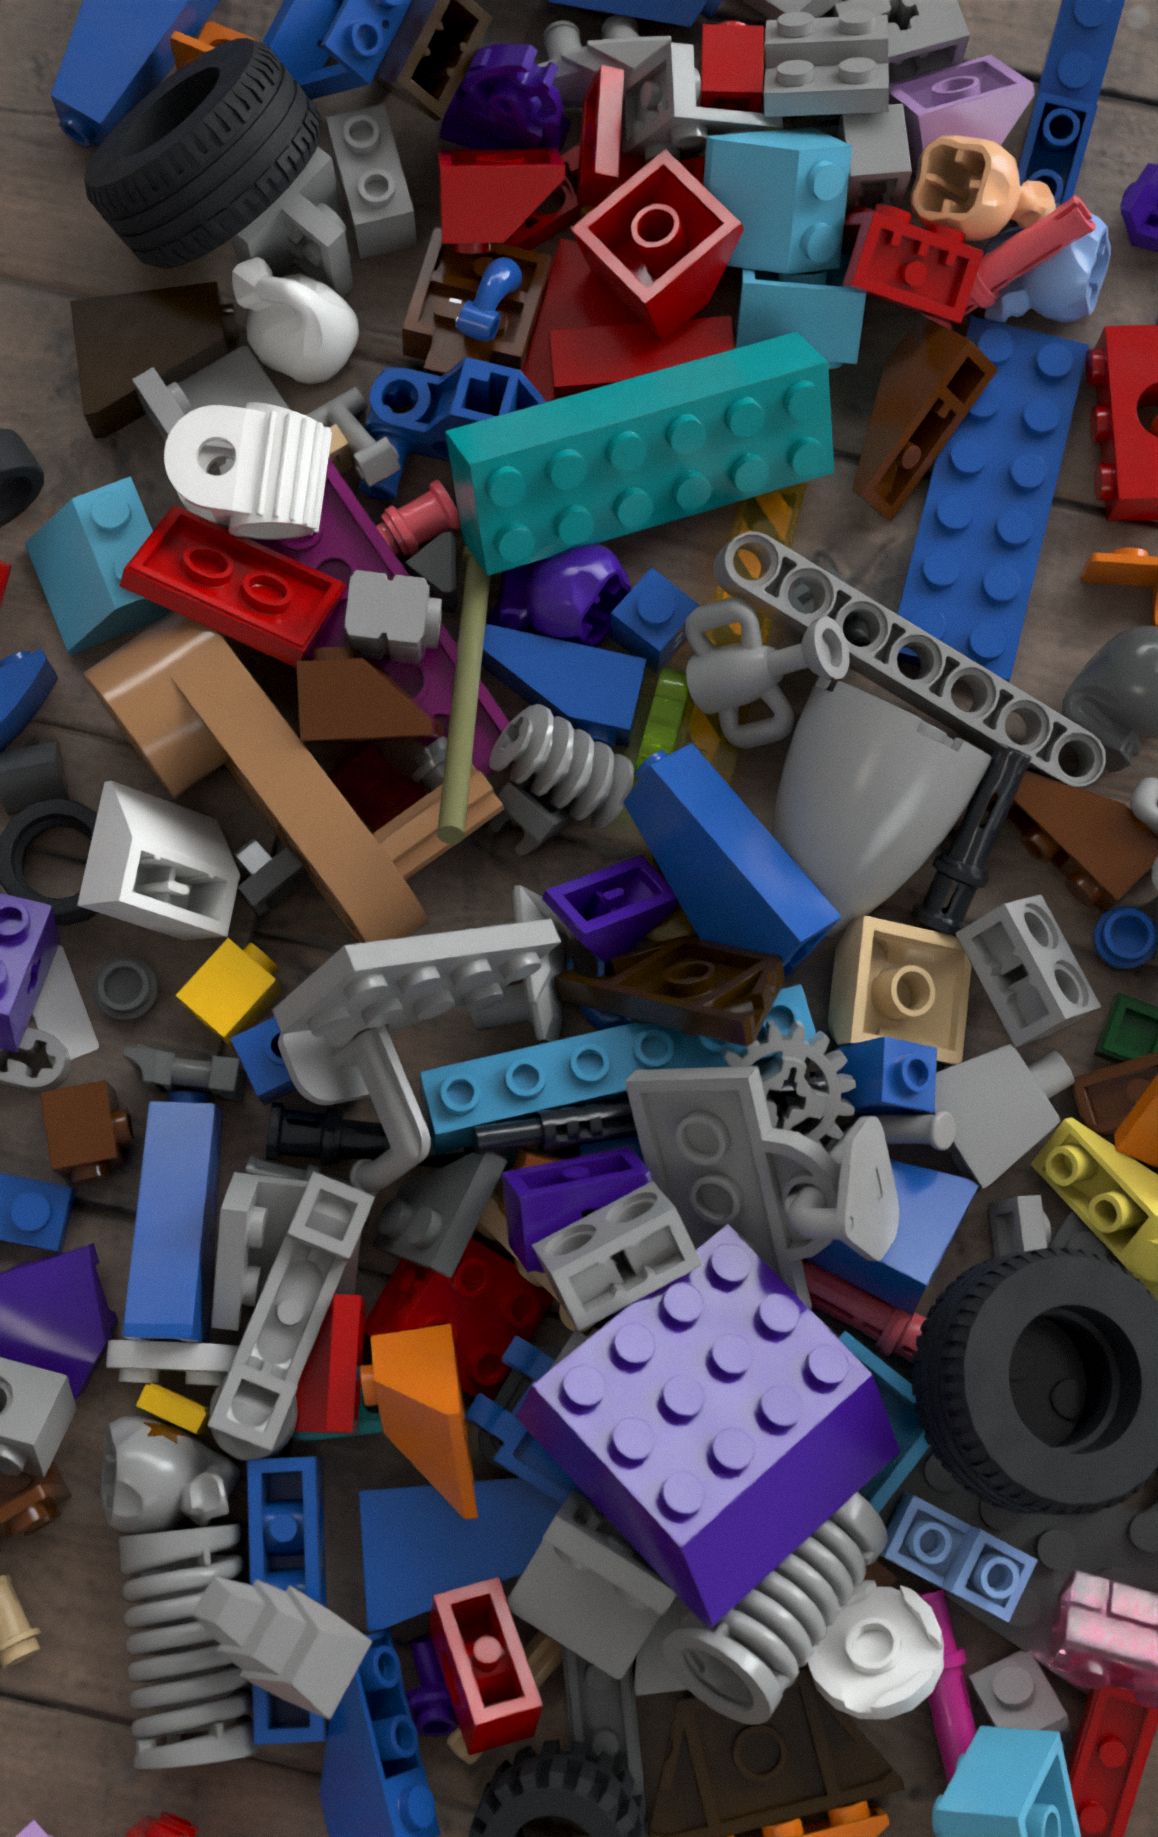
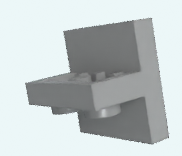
M317 146L310 161L291 186L257 219L232 237L238 264L259 257L265 260L271 268L273 277L278 278L285 276L294 266L302 274L321 281L343 298L354 287L350 266L351 256L347 247L346 226L341 220L342 215L333 160L321 148Z

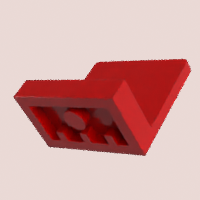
M876 204L875 210L853 206L852 212L845 214L843 233L857 239L842 286L950 324H961L984 251L964 244L966 234L957 229L939 224H930L929 230L909 224L912 214L905 210L885 204Z
M470 1238L452 1278L400 1260L365 1321L364 1333L371 1337L451 1324L462 1390L474 1397L481 1393L494 1401L512 1370L502 1362V1356L516 1335L527 1342L531 1340L554 1297L544 1286L538 1287L527 1281L515 1267L516 1265Z

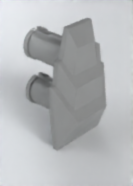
M616 14L606 19L601 28L602 33H604L601 34L603 40L588 41V46L582 47L579 28L570 21H557L549 25L543 34V38L546 40L543 42L549 61L538 64V66L545 67L549 62H553L559 68L552 86L560 90L563 107L582 108L583 96L601 65L624 70L625 80L672 42L671 36L639 37L638 24L635 18Z
M517 885L512 890L515 921L491 926L552 919L561 943L540 959L542 967L537 972L524 978L520 984L506 986L502 990L504 997L501 1001L486 1009L471 1012V1017L476 1028L481 1031L489 1030L492 1027L530 1021L534 1025L536 1038L544 1043L557 1041L560 1037L563 1016L562 1000L558 999L554 976L566 971L564 957L568 934L556 914L542 900V896L521 885Z
M213 1576L192 1613V1616L220 1643L216 1651L242 1669L239 1677L285 1701L329 1720L372 1643L371 1639L341 1617L289 1585L287 1590L284 1591L258 1579L255 1580L253 1585Z

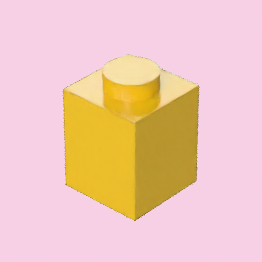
M227 938L175 996L190 1013L232 1048L233 1044L230 1038L248 1030L283 991L277 979L272 976L279 967L263 951L251 942L242 950L232 940Z

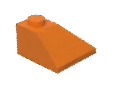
M451 1324L371 1336L372 1364L360 1366L366 1407L378 1405L383 1433L464 1520L478 1518L469 1430L466 1417L464 1416L466 1411Z

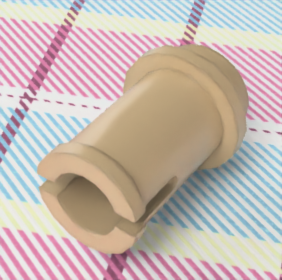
M9 1574L0 1576V1663L3 1669L14 1666L41 1650L37 1638L42 1633L39 1627L31 1628L11 1584L12 1579Z

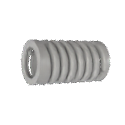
M857 1492L710 1631L690 1609H687L680 1619L679 1629L669 1633L662 1646L664 1658L680 1682L706 1705L730 1719L753 1725L767 1722L779 1705L784 1689L790 1687L799 1673L798 1668L805 1666L810 1659L812 1647L818 1646L826 1634V1627L834 1624L840 1613V1607L845 1606L853 1594V1587L860 1585L866 1575V1566L876 1562L888 1542L884 1523L872 1505ZM841 1528H843L854 1539V1541ZM687 1651L699 1666L700 1672L691 1663Z
M241 1524L118 1537L120 1572L126 1577L136 1578L127 1581L123 1585L122 1597L125 1601L132 1603L153 1602L130 1607L123 1615L124 1624L130 1629L162 1628L132 1634L125 1642V1649L131 1656L166 1655L131 1663L127 1668V1677L133 1683L175 1681L133 1690L129 1695V1705L134 1710L183 1708L140 1718L133 1722L131 1735L137 1739V1753L133 1757V1767L135 1769H160L215 1763L247 1757L259 1752L258 1745H254L253 1719L251 1716L246 1715L253 1708V1693L243 1687L249 1681L239 1677L242 1672L241 1668L216 1651L220 1643L192 1616L213 1576L230 1580L243 1572L244 1560L235 1553H229L238 1551L237 1544L242 1539ZM209 1731L207 1735L181 1741L180 1735H177ZM166 1736L167 1745L157 1747L156 1738Z

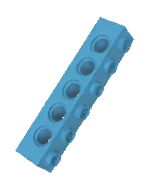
M802 985L780 990L756 1039L765 1037V1025L768 1020H773L776 1023L781 1034H788L794 1020L800 1021L804 1025L805 1040L809 1041L816 1034ZM631 1023L420 1072L419 1095L434 1155L463 1147H471L472 1127L533 1119L534 1113L541 1110L629 1099L625 1081L635 1070L730 1067L721 1053L722 1049L728 1047L740 1052L745 1046L701 1035L687 1036L681 1034L677 1029L653 1023ZM775 1052L765 1055L751 1066L762 1067L774 1059ZM808 1057L805 1059L806 1068H808L812 1061Z

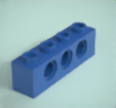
M323 1457L247 1460L250 1585H253L256 1579L284 1591L290 1585L327 1608ZM253 1684L254 1745L325 1741L329 1719L285 1701Z

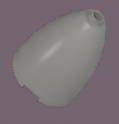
M818 676L797 722L785 758L776 797L772 836L842 916L826 935L832 938L847 929L848 924L854 918L863 915L867 916L919 870L944 840L968 805L993 758L965 740L957 737L953 740L944 731L889 702L839 680L837 684H834L831 680Z

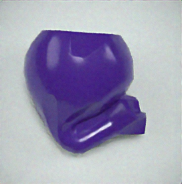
M599 543L572 547L552 557L502 571L499 599L486 624L522 632L534 628L537 635L597 648L610 631L611 612L631 591L628 574L620 565L615 553Z

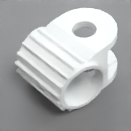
M250 402L245 405V408L225 405L203 406L184 415L170 431L164 449L165 469L180 500L189 512L222 527L229 528L228 532L234 536L249 539L279 540L313 535V532L319 533L332 432H330L331 428L324 427L321 422L276 405ZM220 459L235 461L233 467L223 475L207 474L211 465Z

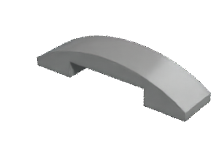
M314 1171L312 1172L237 1349L207 1424L208 1427L270 1452L272 1451L297 1390L299 1378L346 1263L355 1248L375 1196Z

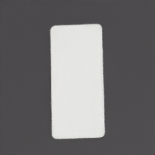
M59 945L33 1010V1016L38 1030L50 1033L60 1040L67 1048L70 1059L73 1060L96 1051L99 1048V1043L65 951ZM48 1055L51 1064L54 1066L55 1060Z

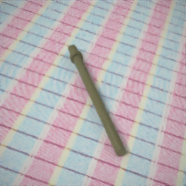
M467 546L463 548L461 553V567L466 574L437 830L438 838L448 844L461 842L465 834L490 575L487 576Z

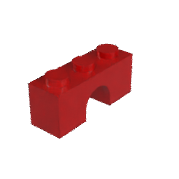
M1158 324L1105 326L1095 348L1088 349L1085 361L1086 383L1088 386L1096 387L1097 406H1093L1090 413V437L1092 443H1100L1102 462L1098 463L1095 468V496L1097 500H1105L1106 522L1158 520V437L1144 429L1137 416V410L1141 408L1158 406Z

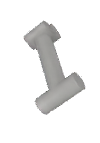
M354 387L305 416L323 423L324 427H331L337 424L348 441L350 450L354 453L353 458L356 462L354 467L357 474L368 487H371L401 469L397 460L400 457L395 447L390 444L386 437L376 442L355 418L356 414L367 409V404L360 391Z

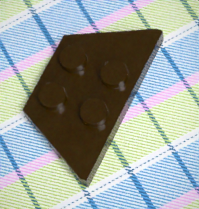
M685 935L656 943L647 949L630 951L610 957L611 973L589 978L578 975L572 969L554 976L559 1000L629 1017L635 1023H653L677 1029L683 1035H701L745 1047L754 1043L785 982L782 956Z
M803 1666L798 1668L799 1673L793 1684L782 1692V1699L768 1721L759 1725L744 1724L730 1719L713 1710L695 1695L676 1699L648 1837H727L905 1790V1786L900 1775L869 1741L847 1713L835 1709L820 1694L809 1667Z

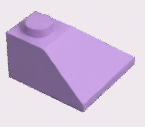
M992 55L889 83V105L903 104L911 168L915 176L918 170V159L929 142L943 135L985 139L1001 145L1034 97L1033 83Z

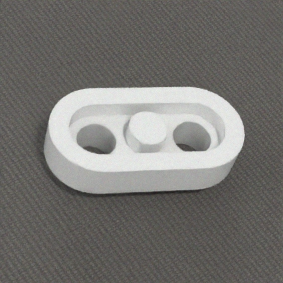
M108 1340L106 1368L119 1369V1382L158 1384L160 1371L186 1372V1385L218 1386L226 1374H228L239 1346L211 1343Z

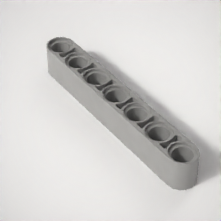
M745 532L732 539L716 555L713 568L714 577L719 587L734 598L744 599L755 611L801 639L812 621L818 618L828 616L834 619L843 631V622L847 615L859 617L867 627L868 637L863 647L855 646L846 639L849 648V668L989 753L993 754L997 742L1008 745L1032 756L1027 771L1074 787L1087 786L1095 782L1103 773L1106 764V753L1101 741L1094 734L770 536L760 532ZM745 549L757 556L761 566V572L757 580L744 579L736 572L733 564L736 550ZM792 582H800L811 589L814 595V607L811 613L804 614L792 607L788 599V590ZM902 647L912 649L921 661V670L915 680L905 677L898 668L897 656ZM957 679L966 682L973 691L974 702L968 712L957 708L951 698V689ZM1010 712L1017 713L1026 724V735L1020 745L1010 740L1005 731V721ZM1064 744L1071 746L1078 755L1079 765L1072 777L1063 772L1059 765L1058 755Z

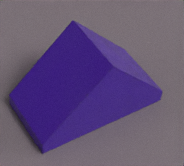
M643 855L546 889L542 900L580 943L609 966L610 957L629 952L679 903L668 882Z

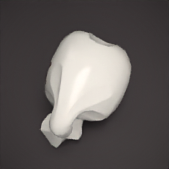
M259 257L236 265L232 271L233 290L238 304L243 308L249 309L246 322L247 340L260 361L269 369L282 372L292 377L296 382L311 385L326 382L335 376L348 361L359 336L358 319L348 303L321 281L304 274L286 275L282 278L273 277L271 268L265 260Z

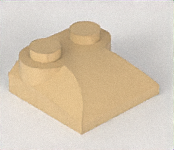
M865 915L854 918L848 924L835 950L828 1026L837 1045L843 1047L886 1036L937 1048V1064L954 1066L962 1063L972 964L958 937Z

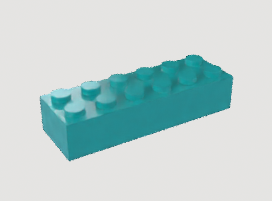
M797 331L445 431L463 541L487 576L552 557L572 547L600 543L834 473L828 361Z

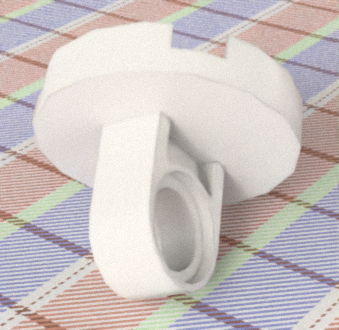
M863 1580L860 1585L853 1587V1594L845 1606L840 1607V1613L834 1624L826 1627V1634L818 1646L812 1647V1654L807 1662L817 1690L835 1709L859 1719H889L913 1710L933 1692L943 1670L944 1641L932 1608L914 1590L900 1585L901 1591L892 1587H877L875 1580Z

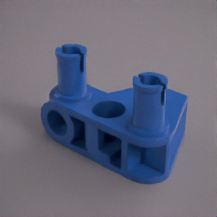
M468 357L462 359L441 377L407 368L387 367L381 371L380 376L375 379L370 389V411L365 429L376 442L384 437L389 440L390 444L395 447L400 458L397 460L401 469L371 487H368L364 480L361 479L359 490L377 500L394 501L398 495L397 489L408 453L450 462L445 431L542 404L546 400L521 370ZM401 404L410 405L413 408L403 414L392 412L393 407Z

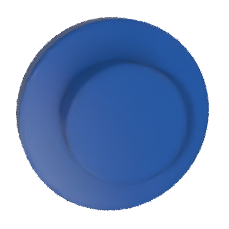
M1119 906L1108 910L1099 918L1094 927L1092 939L1094 949L1103 962L1116 969L1131 970L1142 966L1152 957L1157 947L1158 934L1153 921L1146 913L1134 907Z

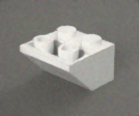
M104 782L77 906L184 941L227 937L240 873L218 820L117 782Z

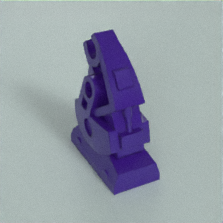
M493 44L477 49L442 120L440 139L469 149L558 148L560 153L571 123L564 116L560 90L552 86L559 67L553 62H549L545 67L538 66L534 61L538 50L529 44Z

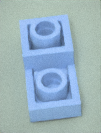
M904 1492L887 1528L888 1542L880 1554L881 1557L1007 1622L1010 1621L1038 1561L982 1529L970 1526L919 1497Z

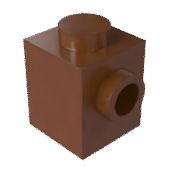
M103 1080L40 1092L53 1171L62 1177L71 1176L72 1184L79 1185L110 1179L112 1177L111 1168L128 1165L125 1148L132 1147L135 1144L132 1120L128 1108H118L116 1090L108 1082Z

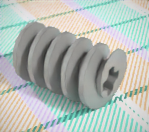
M540 704L528 706L514 717L498 737L489 758V767L498 772L506 768L513 760L509 777L514 783L520 784L526 781L532 774L529 787L530 792L540 797L552 787L549 797L550 804L560 809L571 801L569 811L572 818L580 821L592 812L590 828L593 830L605 828L618 816L625 806L623 802L631 792L634 781V766L629 758L618 753L613 754L610 746L599 741L594 742L589 733L580 729L574 730L568 720L559 716L553 717L550 709Z

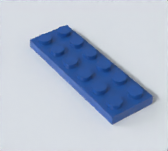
M971 316L965 337L970 339L999 370L934 460L897 615L1009 682L1089 344ZM901 648L897 661L921 666L918 655L912 649Z

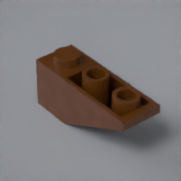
M1026 770L1006 819L1022 833L1020 841L1033 857L1043 863L1050 861L1067 877L1065 884L1078 901L1090 908L1096 906L1103 913H1106L1152 868L1158 856V836L1145 823L1134 816L1133 812L1124 803ZM997 793L992 795L986 808L988 813L994 804Z

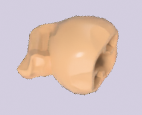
M943 135L928 143L918 159L917 175L910 193L912 212L925 228L929 229L930 224L948 226L965 233L964 241H984L993 237L1001 231L1009 220L1016 221L1022 229H1025L1056 208L1054 197L1047 184L1028 180L1020 186L1016 159L997 142L958 135Z

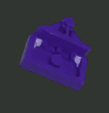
M94 1243L36 1261L21 1262L9 1270L0 1272V1357L67 1375L74 1400L86 1390L108 1347V1340L112 1339L110 1328L118 1323L116 1312L108 1308L95 1267L100 1261Z

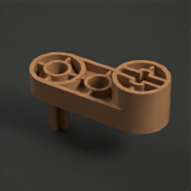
M174 611L83 673L86 681L118 728L173 799L224 765L284 846L288 847L304 865L311 882L358 943L410 937L429 923L424 909L406 880L456 845L444 843L437 836L442 784L371 834L220 633ZM472 764L464 838L505 809L503 803L494 793L492 785L482 772H478Z

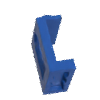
M284 0L262 43L270 47L310 100L369 85L413 0ZM329 55L339 63L323 68Z

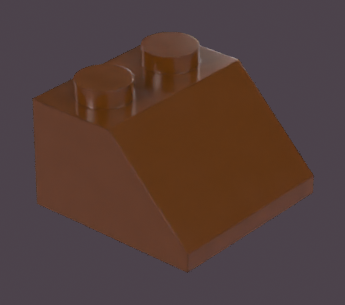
M353 647L314 648V660L296 661L300 741L336 743L441 738L444 736V727L439 720L379 665L361 658V652L353 650Z

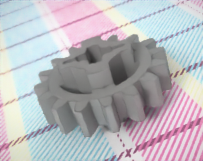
M768 1020L765 1025V1037L755 1039L753 1044L745 1047L740 1052L728 1047L722 1049L721 1053L730 1067L751 1066L765 1055L775 1052L774 1059L759 1068L772 1128L791 1131V1127L808 1117H812L814 1119L808 1125L795 1132L806 1136L821 1146L822 1144L819 1139L825 1134L839 1140L844 1136L835 1119L837 1115H854V1106L851 1102L842 1098L841 1093L856 1088V1083L851 1075L836 1073L848 1061L841 1050L832 1051L824 1055L830 1041L825 1033L819 1031L807 1041L805 1040V1027L800 1021L794 1020L788 1034H781L776 1023L773 1020ZM806 1057L813 1060L820 1067L824 1076L825 1088L819 1087L817 1083L808 1082L804 1078L807 1067L805 1064ZM784 1080H788L796 1095L795 1097L784 1096L781 1105L776 1108L768 1091L769 1089L780 1090Z

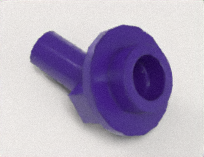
M430 1634L419 1635L409 1641L421 1686L405 1691L412 1720L417 1732L423 1736H445L455 1731L458 1721Z

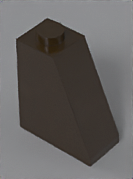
M413 0L373 79L389 93L434 121L442 120L493 17L473 0Z
M217 281L70 301L83 414L94 439L108 437L146 414L132 381L133 378L154 367L166 386L174 381L178 384L230 353L229 341L239 340L234 303L223 304Z

